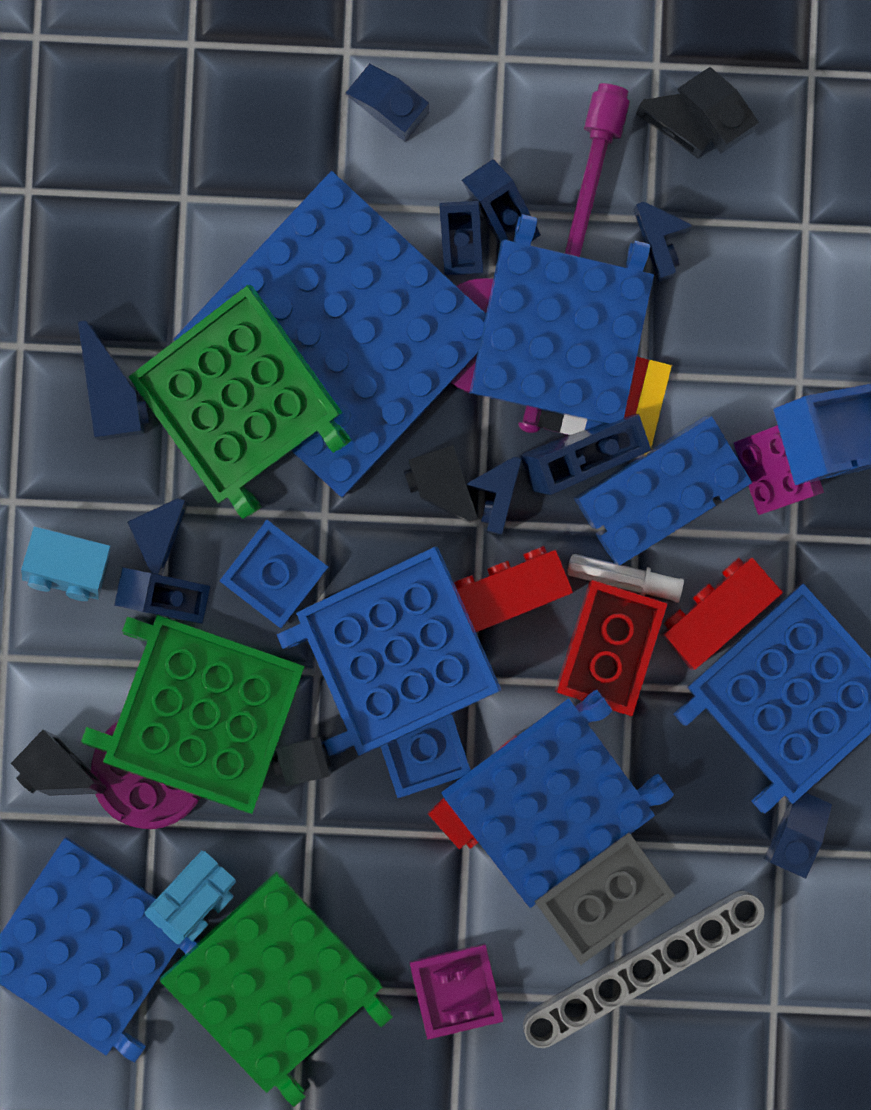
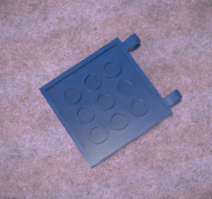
M522 214L517 220L514 240L501 241L469 394L604 424H611L621 420L625 415L654 274L643 272L648 259L650 244L634 241V244L630 243L625 267L530 246L535 233L537 218Z
M433 547L296 612L300 624L277 634L282 649L287 647L291 649L308 639L347 728L346 732L323 742L329 756L338 755L352 747H355L358 756L364 755L502 691L438 547Z
M803 583L690 683L687 689L694 696L673 713L683 726H687L704 709L712 715L772 782L751 800L758 810L765 814L783 797L791 804L795 803L871 734V658Z
M598 690L590 693L576 706L568 698L441 792L450 807L529 908L536 904L534 902L536 899L543 896L547 891L628 832L630 834L652 819L655 815L649 807L661 805L674 795L659 774L651 777L642 787L636 790L593 732L588 723L602 720L613 711Z
M65 837L0 933V984L107 1056L111 1049L115 1047L124 1057L135 1063L146 1045L124 1031L177 950L181 949L186 954L200 940L196 938L192 942L186 937L179 945L172 941L144 913L157 897L68 837Z

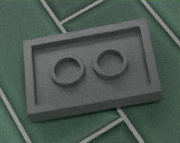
M628 832L534 902L579 964L582 965L675 897V895Z

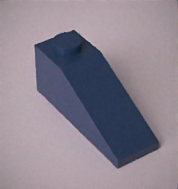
M79 321L78 327L94 437L100 441L145 434L144 424L150 423L148 404L146 401L140 400V395L92 326L87 321Z
M634 414L611 424L606 423L551 441L520 455L532 491L552 495L651 451L640 415Z

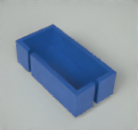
M871 384L804 396L773 409L795 485L871 469Z
M704 416L652 448L651 451L644 453L574 497V500L592 528L598 529L604 526L606 531L601 530L596 533V536L612 562L620 566L715 507L713 498L716 501L723 502L752 484V481L713 417Z

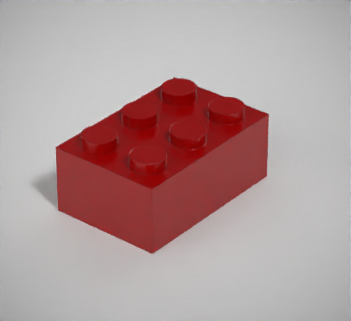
M595 580L589 581L555 692L583 701L590 693L598 690L613 711L633 716L667 603Z

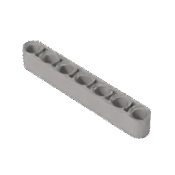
M747 891L732 893L531 1009L523 1020L526 1039L537 1048H547L755 929L764 918L763 904L757 897ZM744 900L751 901L754 906L752 916L746 920L737 919L735 916L737 904ZM716 920L720 924L718 936L711 940L702 938V925L706 921ZM674 940H683L687 945L685 955L678 959L668 957V945ZM642 959L651 961L653 963V971L648 977L637 978L633 975V966L637 961ZM607 979H614L619 983L618 993L611 998H605L598 992L600 984ZM572 999H580L585 1002L586 1008L581 1016L570 1017L564 1012L566 1003ZM539 1018H545L552 1023L550 1033L543 1037H537L530 1031L532 1023Z

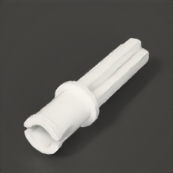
M572 554L567 569V574L572 577L588 581L595 580L617 588L638 592L642 596H645V594L672 600L676 603H679L684 585V579L650 572L651 568L649 567L645 571L624 565L619 566L612 562L579 554Z

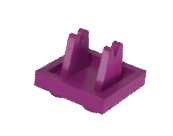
M778 425L733 442L739 461L752 481V484L748 485L758 515L824 493L820 480L795 485Z
M485 943L409 962L427 1040L504 1022Z

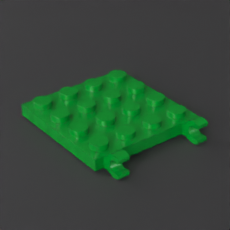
M252 285L244 287L128 376L218 504L228 498L242 519L252 515L262 507L257 498L244 486L313 434L319 432L333 453L351 442L346 431L334 421L343 412Z
M157 615L154 625L127 617L122 629L123 635L146 641V647L113 736L86 727L81 740L82 744L106 751L104 764L252 815L305 666Z
M275 872L160 977V982L266 1093L276 1086L293 1107L306 1096L303 1093L304 1088L289 1072L359 1008L363 1006L381 1028L393 1018L390 1013L391 1010L376 995L382 988L381 982L278 872Z

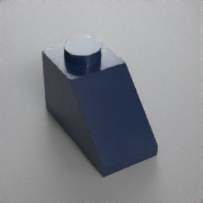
M370 63L345 93L404 142L408 140L429 114L428 101L399 78Z
M492 159L461 181L472 201H479L480 214L501 245L503 240H514L518 217H521L522 214L531 216L513 179ZM537 226L532 241L541 235Z
M122 567L114 606L203 624L211 586Z
M808 793L803 794L793 804L789 802L764 859L806 879L822 845L832 804Z

